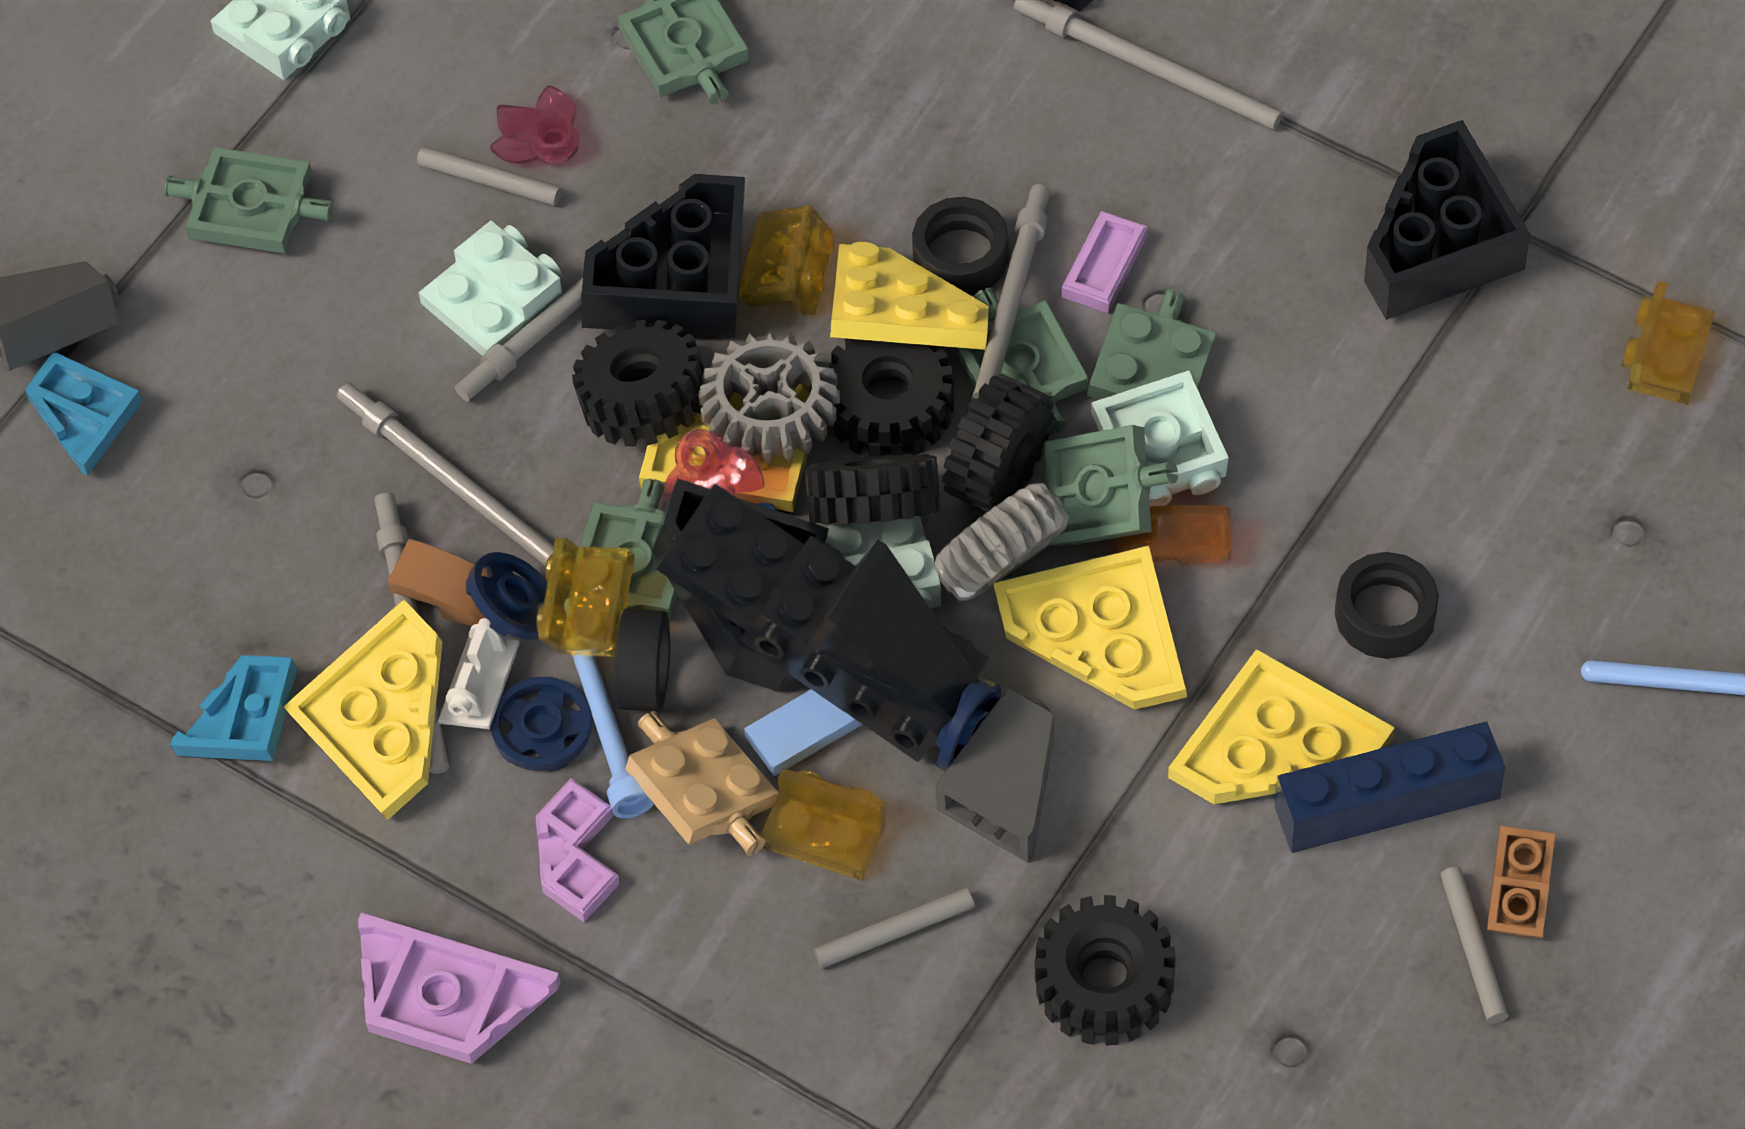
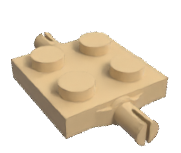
M651 711L650 714L646 713L639 720L638 727L645 732L654 745L629 755L625 767L629 775L636 779L645 794L688 845L710 835L727 833L735 838L748 856H751L753 851L754 853L760 851L765 845L766 840L760 836L749 823V820L752 816L774 807L779 792L715 718L686 731L672 732L656 711Z

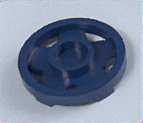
M492 552L482 556L471 568L466 580V593L472 597L477 608L490 621L489 627L500 635L506 636L509 634L521 639L538 640L546 635L556 624L559 617L557 597L543 575L526 561L511 554ZM483 568H486L487 577L482 576ZM541 603L544 604L546 617L537 608Z
M534 677L514 684L501 695L490 728L497 750L508 763L527 770H549L551 772L567 766V763L582 752L591 735L592 719L589 705L583 694L576 687L558 678ZM540 690L533 701H525L518 698L526 693ZM564 695L573 700L580 711L565 709ZM501 719L512 727L511 731L504 738L500 734ZM576 738L574 742L565 749V742L567 740ZM535 753L539 757H529L526 755Z
M984 679L978 684L971 682L963 691L955 715L941 729L936 741L940 751L935 766L939 767L940 770L944 772L947 770L999 701L1002 694L1000 685L989 679Z

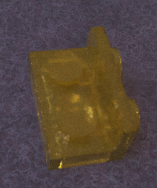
M812 205L759 213L738 294L748 307L792 301L804 316L815 315L820 295L824 290V278L830 253L834 249L835 240L831 227L825 223Z
M1657 281L1653 297L1643 296L1639 306L1635 326L1643 328L1640 339L1630 337L1624 355L1622 367L1631 369L1627 389L1688 405L1713 325L1715 311L1665 299L1668 283Z
M556 538L553 554L548 557L546 563V579L548 584L545 601L537 614L539 639L561 655L615 657L618 626L622 611L627 606L635 555L627 548L578 547L568 538Z
M782 769L778 777L779 794L760 834L766 840L763 849L862 881L886 827L884 802L866 789L860 787L847 789L826 782L823 777L811 771L802 770L797 773L788 769Z

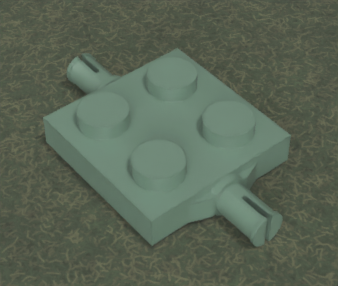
M647 0L639 8L617 17L618 28L660 98L690 85L700 84L707 94L710 103L717 104L718 97L722 102L727 98L729 91L725 88L718 75L749 61L746 44L718 0Z
M213 147L207 167L196 180L168 175L166 177L167 181L164 183L165 196L192 200L193 207L186 224L189 239L285 254L293 229L302 217L330 222L334 212L333 201L306 198L305 196L312 176L309 161Z
M985 288L986 296L983 290H981L974 297L989 306L987 342L999 303L992 288ZM1046 300L1023 309H1018L1000 374H1004L1052 397L1051 401L1054 403V408L1050 413L1054 414L1053 422L1047 430L1050 431L1049 435H1055V429L1059 433L1066 427V422L1063 420L1055 404L1059 400L1088 390V376ZM952 347L975 389L985 350Z
M1175 289L1165 291L1159 313L1147 312L1117 303L1089 383L1087 396L1100 400L1188 370L1198 389L1216 332L1184 323L1178 319L1186 297L1182 292L1178 291L1174 304L1171 307Z
M1128 425L1045 441L1046 470L1043 483L1051 493L1054 492L1063 503V509L1069 516L1066 529L1051 541V545L1068 547L1151 532L1150 488L1152 486L1176 483L1178 475L1170 473L1178 472V469L1173 461L1148 465L1144 427Z
M651 478L643 481V488L636 505L614 506L593 502L566 593L567 597L573 598L577 603L598 606L605 610L600 628L597 631L598 636L605 640H608L609 633L611 641L617 640L618 626L623 609L667 611L669 620L672 616L678 594L667 576L656 570L659 563L652 553L664 513L658 509L665 485L656 479L654 485Z

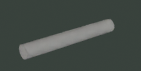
M422 146L417 156V165L552 206H557L561 198L562 188L432 148Z
M1460 867L1447 868L1440 873V877L1487 1023L1497 1024L1503 1022L1509 1015Z
M966 887L813 948L820 968L823 969L975 908V904L970 891Z

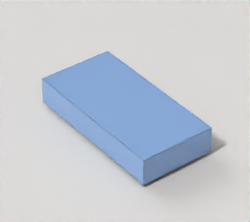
M811 689L745 727L744 733L746 740L773 776H776L863 724Z

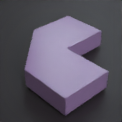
M570 778L536 815L541 886L545 895L585 923L620 885L618 874L583 850L612 819L614 814L609 804Z

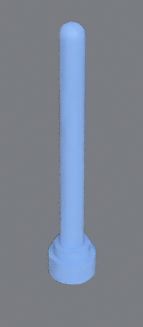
M562 597L557 604L559 617L612 774V778L609 781L610 787L607 790L612 812L619 818H632L642 815L654 803L645 794L636 779L625 770L629 756L578 604L573 598Z
M1593 660L1585 662L1581 667L1582 677L1589 682L1745 695V674Z

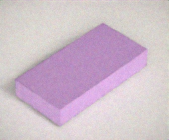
M1101 211L1062 286V298L1109 314L1148 237V226Z

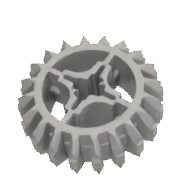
M770 329L766 340L757 341L749 332L746 345L740 346L730 340L727 347L728 355L715 353L712 360L713 368L704 369L702 376L703 385L700 386L701 390H699V403L702 406V421L706 427H709L710 436L714 439V442L723 441L724 448L729 455L742 449V456L747 463L756 454L763 455V460L769 466L773 455L782 454L790 463L793 457V450L799 449L809 455L812 449V440L825 441L827 427H833L837 419V411L833 404L840 403V391L837 389L838 380L834 368H829V360L826 358L825 353L815 354V348L810 340L797 346L796 338H794L792 332L783 341L776 340V336ZM799 384H802L810 393L805 403L797 399L795 388ZM734 392L742 396L744 407L739 412L729 403Z
M1044 483L1030 484L1026 488L1020 489L999 505L994 506L985 515L979 517L976 522L964 529L959 536L951 540V543L942 549L934 562V569L940 576L939 580L948 592H952L959 601H969L978 595H982L988 589L994 587L993 583L1002 581L1024 566L1026 562L1038 555L1042 549L1051 544V541L1066 529L1069 516L1062 507L1063 503L1054 492H1050Z

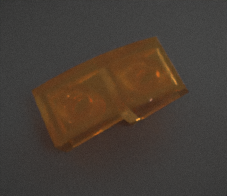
M1211 505L1150 506L1151 532L1117 538V553L1149 546L1153 562L1175 560L1180 565L1231 560V509L1227 506Z

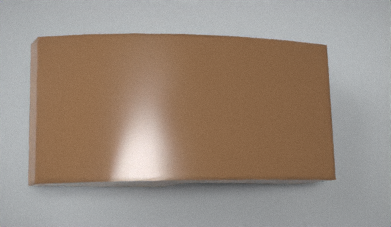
M408 539L387 580L390 592L439 606L442 618L468 626L478 624L480 619L485 618L475 605L472 597L466 593V580L474 564L439 548ZM483 569L482 576L487 577V571Z
M1500 825L1486 931L1536 939L1543 938L1556 833Z

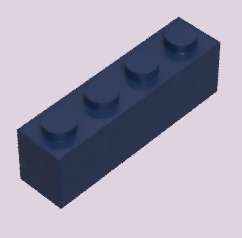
M1486 721L1277 775L1275 809L1290 851L1294 853L1500 799L1505 765Z

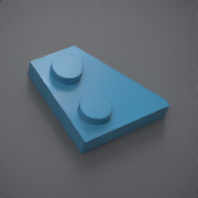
M52 352L25 389L31 405L80 472L87 476L142 403L139 390L56 352Z
M242 655L226 673V678L222 685L212 690L199 705L203 714L188 732L183 734L178 731L173 736L170 746L175 754L187 757L273 761L287 712L283 706L290 701L298 667L292 657Z

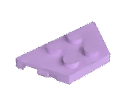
M361 913L358 918L362 950V979L365 989V1021L368 1032L473 1064L553 995L561 984L558 972L365 913Z

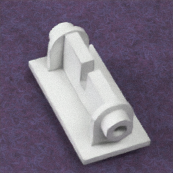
M487 618L480 619L478 624H474L470 628L467 642L438 719L439 724L490 729L520 642L519 640L503 639L499 633L489 627L490 621Z

